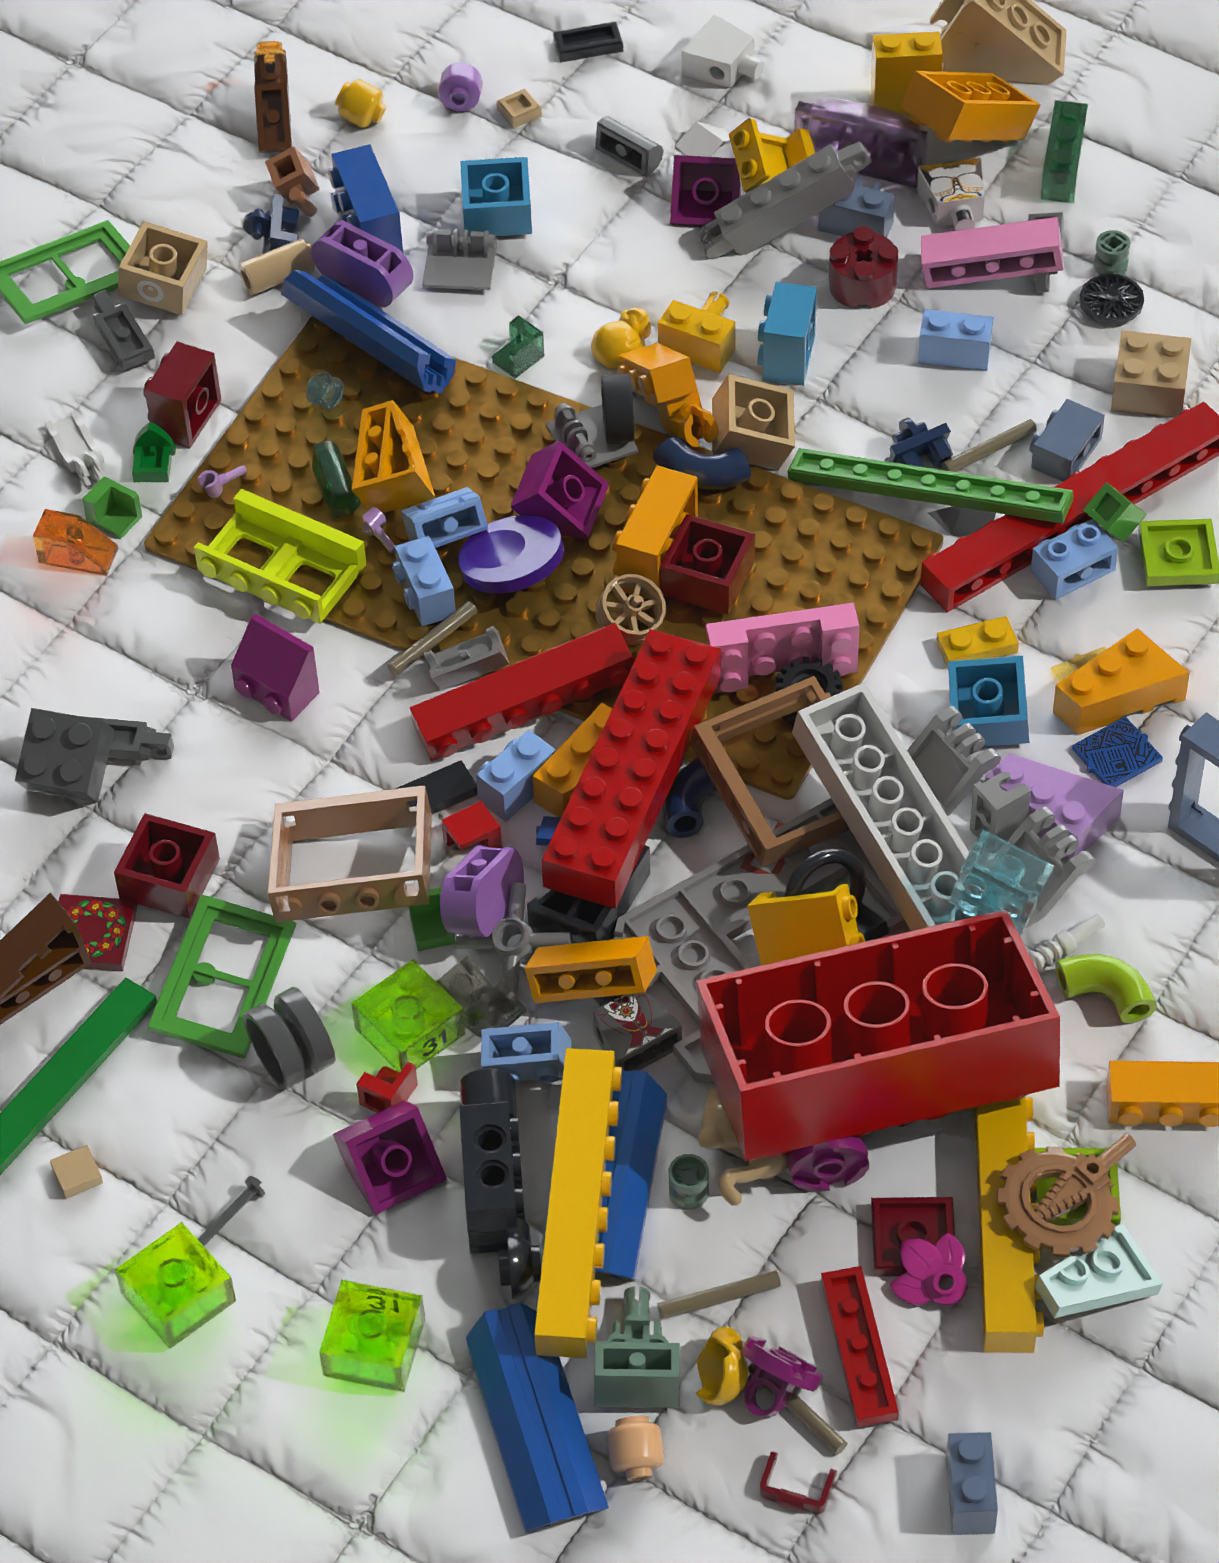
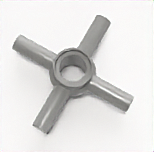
M523 883L511 884L508 918L499 921L488 937L471 939L467 935H456L457 949H495L496 953L504 959L502 997L506 999L517 998L520 963L529 960L536 948L572 944L573 942L571 932L534 933L530 926L523 922L526 885ZM521 934V939L516 945L507 947V943L512 936Z

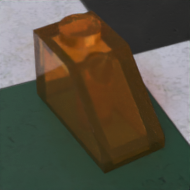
M44 509L33 534L39 564L107 576L118 551V544L77 514Z

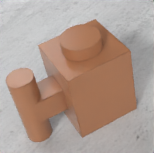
M293 146L266 160L265 164L275 189L291 205L295 203L306 216H314L317 212V207L311 202L309 195L317 192L320 188L311 165L306 158Z

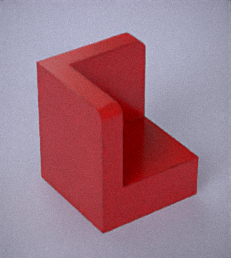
M482 800L442 819L443 840L447 846L456 843L458 848L463 850L480 842L482 846L502 848L500 825Z
M407 1062L401 1072L383 1066L376 1076L364 1072L356 1083L359 1105L378 1113L403 1100L407 1101L418 1086L416 1065Z

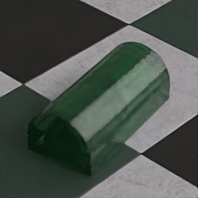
M330 441L314 443L312 470L331 515L334 516V519L348 516L358 509L361 501L352 491L353 479L339 447Z

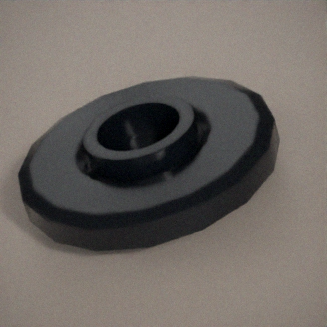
M1101 274L1091 278L1083 285L1079 297L1080 306L1088 317L1108 325L1132 321L1141 313L1145 301L1143 290L1138 283L1127 276L1119 274Z

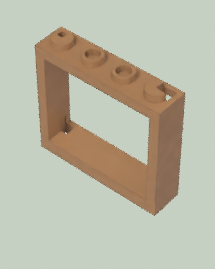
M815 676L699 723L693 728L690 745L761 867L850 830L838 811L776 838L721 742L831 697L829 692L825 693Z
M425 785L275 804L268 881V897L275 923L429 904L432 813ZM417 801V806L409 807L408 802ZM286 816H294L295 821L287 822ZM416 826L415 871L289 886L293 841ZM414 880V883L412 884L405 883V881Z

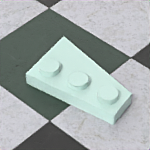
M1122 1222L1115 1226L1108 1240L1103 1238L1096 1242L1098 1245L1096 1250L1085 1255L1082 1253L1076 1256L1070 1255L1038 1277L1034 1287L1054 1318L1159 1294L1163 1285L1162 1281Z

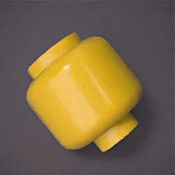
M355 79L351 83L345 82L335 101L340 117L360 128L368 127L372 121L379 123L387 107L382 104V91L361 79Z

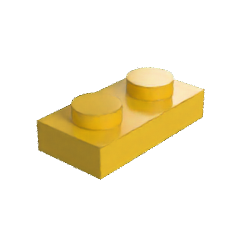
M1007 616L937 632L936 638L947 668L949 661L997 658L1018 653L1019 642Z

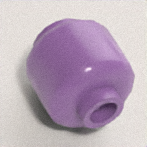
M458 62L447 66L441 74L438 89L439 98L444 106L457 112L468 111L474 108L479 102L483 84L481 74L474 66L468 63Z

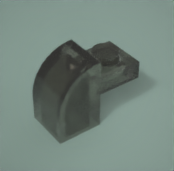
M468 955L435 981L437 986L459 1011L455 1017L469 1031L480 1038L482 1029L509 1027L528 1011L503 980L492 986Z

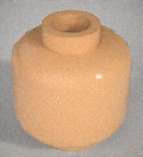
M648 1416L620 1418L615 1421V1427L606 1434L610 1467L616 1473L626 1474L627 1481L652 1478L651 1471L659 1468L664 1463L665 1456L661 1429L657 1424L649 1422Z

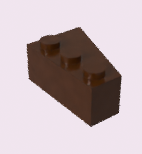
M51 892L0 940V1025L91 964L90 957L75 921Z

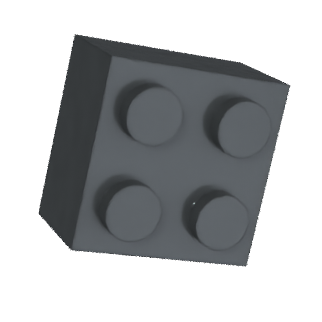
M31 708L14 781L26 790L98 802L114 729L104 720Z

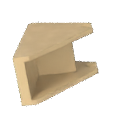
M942 0L930 17V24H934L939 20L947 22L942 27V36L940 37L943 52L942 62L944 63L942 65L943 72L994 73L1006 82L1048 85L1064 75L1067 30L1032 0Z

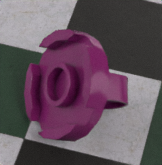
M854 1136L795 1149L787 1157L788 1171L790 1176H792L793 1183L807 1191H829V1183H836L844 1180L846 1187L861 1179L869 1169L867 1146L861 1139Z
M749 1336L741 1353L749 1361L757 1365L744 1393V1403L752 1414L761 1417L779 1414L785 1407L795 1386L813 1392L817 1390L824 1375L823 1373L815 1372L817 1368L780 1346L778 1349L771 1348L770 1351L764 1349L766 1340ZM764 1385L769 1386L775 1395L773 1405L767 1410L761 1409L756 1402L757 1391Z

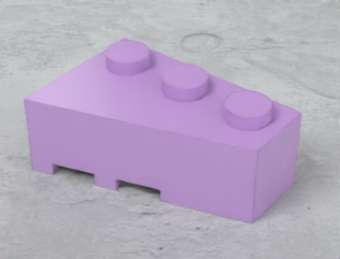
M1009 753L985 776V781L1000 773L1009 772L1011 774L1010 780L1000 785V788L1004 791H1010L1015 786L1026 784L1031 790L1029 815L1043 807H1048L1055 815L1053 824L1037 833L1039 838L1041 839L1045 833L1054 827L1064 825L1069 830L1068 836L1073 835L1079 841L1076 851L1064 857L1067 860L1075 857L1082 851H1087L1120 818L1123 789Z

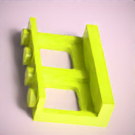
M241 489L233 498L235 514L210 545L206 546L198 542L194 546L198 571L209 578H216L228 583L238 591H246L260 597L270 605H278L302 619H310L321 624L367 565L364 541ZM240 539H248L274 551L261 569L227 554ZM302 565H308L335 577L322 596L292 584L288 580Z

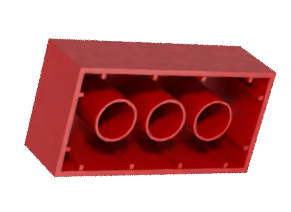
M1007 909L696 980L701 1050L745 1161L765 1156L779 1157L795 1149L850 1136L860 1138L875 1130L922 1119H940L951 1112L998 1101H1016L1027 1094L1060 1087V1015Z

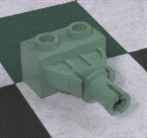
M635 1286L629 1287L623 1294L624 1334L620 1333V1320H615L612 1326V1334L606 1341L595 1342L594 1407L679 1408L680 1343L668 1342L662 1335V1327L659 1321H654L653 1335H650V1291L645 1287H639V1302L637 1303L635 1302Z

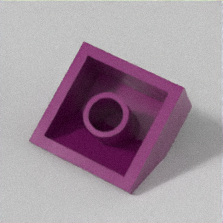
M674 155L670 223L706 225L716 219L715 211L741 197L742 183L735 158Z
M557 441L531 454L510 508L519 515H534L550 520L557 526L562 535L586 539L590 535L609 483L561 441Z
M255 613L248 623L231 664L234 687L240 695L245 698L251 697L258 701L272 714H280L286 719L293 721L320 693L314 647Z
M406 1100L333 1134L349 1174L375 1215L448 1180L418 1107Z

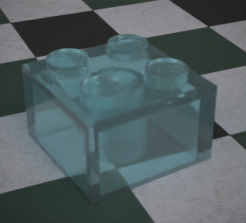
M982 830L960 870L949 902L956 905L961 912L970 916H980L1007 909L1021 936L1040 902L1054 865Z

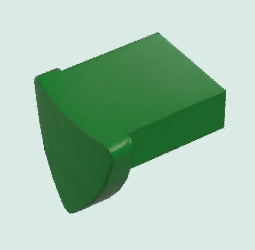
M153 422L147 423L138 432L134 441L132 469L134 482H169L172 456L176 453V446L171 437Z

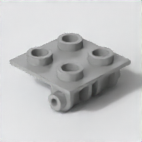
M434 228V231H427L426 243L428 251L422 287L473 290L491 289L497 248L495 234H489V231H471L469 237V230H464V236L459 237V230L454 229L452 237L451 230H438V228Z
M561 403L555 408L554 421L546 423V427L555 442L561 441L590 468L639 452L634 441L606 443L602 405L575 413L572 406Z

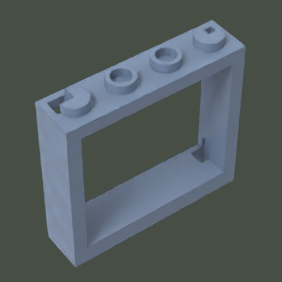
M1206 712L1192 726L1187 724L1179 736L1181 745L1175 760L1177 765L1176 776L1171 785L1174 789L1172 800L1168 806V810H1170L1168 828L1219 862V818L1198 804L1205 759L1219 768V720Z

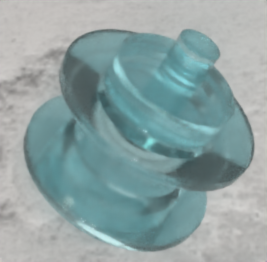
M320 371L308 381L307 399L312 404H318L323 410H330L342 400L344 384L340 378L332 377L329 372Z

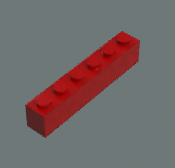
M613 623L409 707L413 725L430 761L440 757H449L468 745L485 742L497 733L509 728H519L527 721L538 716L555 713L562 706L577 700H586L596 692L608 687L624 684L634 664L633 655L616 623Z

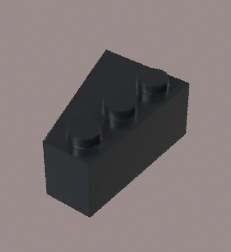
M644 846L616 909L550 890L540 899L535 897L527 904L528 925L534 933L571 932L572 944L610 940L615 932L617 919L627 913L650 875V847Z

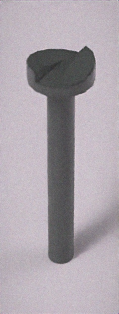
M249 1176L244 1181L248 1188L191 1245L195 1252L198 1253L200 1251L199 1247L203 1248L254 1195L261 1198L265 1195L264 1190L260 1187L262 1182L258 1178Z

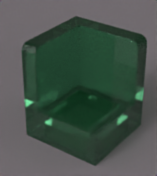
M519 315L509 322L510 342L492 355V362L515 379L545 356L543 332Z

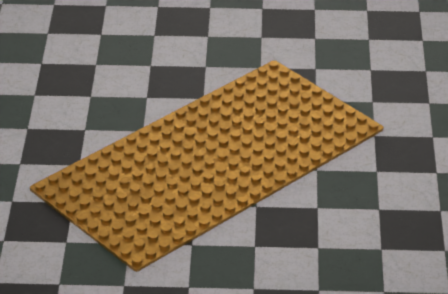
M311 316L145 539V549L148 552L198 571L194 546L198 542L206 546L210 545L235 514L233 498L241 489L364 541L367 565L324 620L405 651L442 621L421 627L414 609L409 610L406 604L402 583H397L391 563L396 561V554H390L374 534L369 536L362 530V518L368 510L352 491L362 409L394 400L414 427L435 497L438 498L468 487L479 495L487 524L503 518L519 515L510 508V505L531 454L555 443L546 427V423L554 421L555 408L561 403H566L574 408L575 413L593 407L455 358L454 376L442 394L435 393L432 390L431 392H426L314 316ZM634 423V443L639 452L591 468L609 483V487L589 537L580 539L561 534L564 544V555L561 562L550 575L530 587L509 593H486L476 590L465 581L458 561L460 550L470 536L436 547L438 556L454 588L455 610H458L470 601L477 608V613L434 646L431 651L437 653L486 634V629L494 626L499 631L510 664L474 678L479 679L600 629L596 620L595 606L605 587L617 577V575L613 574L616 560V552L612 550L614 537L618 530L623 531L631 504H637L644 479L651 477L657 465L653 459L656 448L672 436ZM687 445L693 451L702 454H713V451L703 447ZM242 465L246 467L247 473L223 485L222 493L216 498L208 496L205 488H201L198 482L199 475L206 470L215 471L219 476ZM749 465L751 479L746 482L721 490L698 489L699 518L755 534V563L729 615L663 596L666 602V614L656 631L708 645L706 624L854 603L860 625L858 671L840 676V680L842 679L843 691L860 685L921 583L922 562L929 555L936 552L939 553L943 546V536L934 531ZM421 503L383 513L386 518V524L381 528L395 546L410 542L401 510L412 506L419 507ZM240 539L227 555L261 569L274 551L248 539ZM302 565L295 571L288 582L322 596L335 577L308 565ZM610 591L606 601L620 603L613 591ZM653 608L642 610V612L655 619ZM608 611L611 618L615 621L618 612ZM637 620L638 631H644L650 628L641 621ZM619 625L627 630H630L629 625ZM643 643L627 645L633 655L634 662ZM781 672L748 676L747 689L713 693L700 723L774 693L776 676ZM624 684L603 689L586 700H577L562 706L558 711L585 721L601 703L613 708ZM782 717L721 742L744 784L785 800H791L795 797L812 768V765L792 734L794 726L789 724V717L785 720ZM691 745L684 757V760L687 762L697 758Z

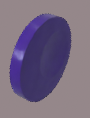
M534 515L511 516L488 524L487 530L470 536L460 550L458 561L465 581L472 588L486 593H509L530 587L550 575L563 558L564 544L559 529L550 520Z

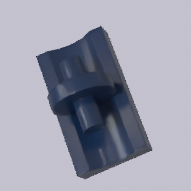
M273 194L271 210L264 213L262 209H255L254 212L246 214L243 219V229L255 240H259L263 236L262 254L297 240V234L281 231V229L295 232L299 219V210L283 206V195Z
M908 417L899 421L900 432L892 435L895 444L890 446V457L885 458L884 461L924 467L919 457L927 454L933 466L939 467L943 462L951 459L953 455L947 441L951 430L947 423L928 430L925 422L915 425L913 420Z

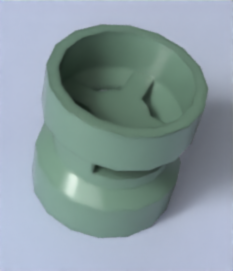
M1109 230L1097 237L1094 269L1099 275H1124L1127 272L1131 242L1125 233Z
M683 1154L676 1157L668 1168L669 1197L672 1203L685 1210L701 1207L709 1196V1167L705 1160L694 1154Z

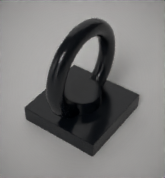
M840 848L823 849L808 856L793 871L788 880L784 897L800 895L806 880L818 868L827 864H840L844 866L850 875V895H853L857 902L856 923L858 932L863 934L865 942L882 938L890 933L887 921L862 903L866 888L865 871L861 862L851 852Z

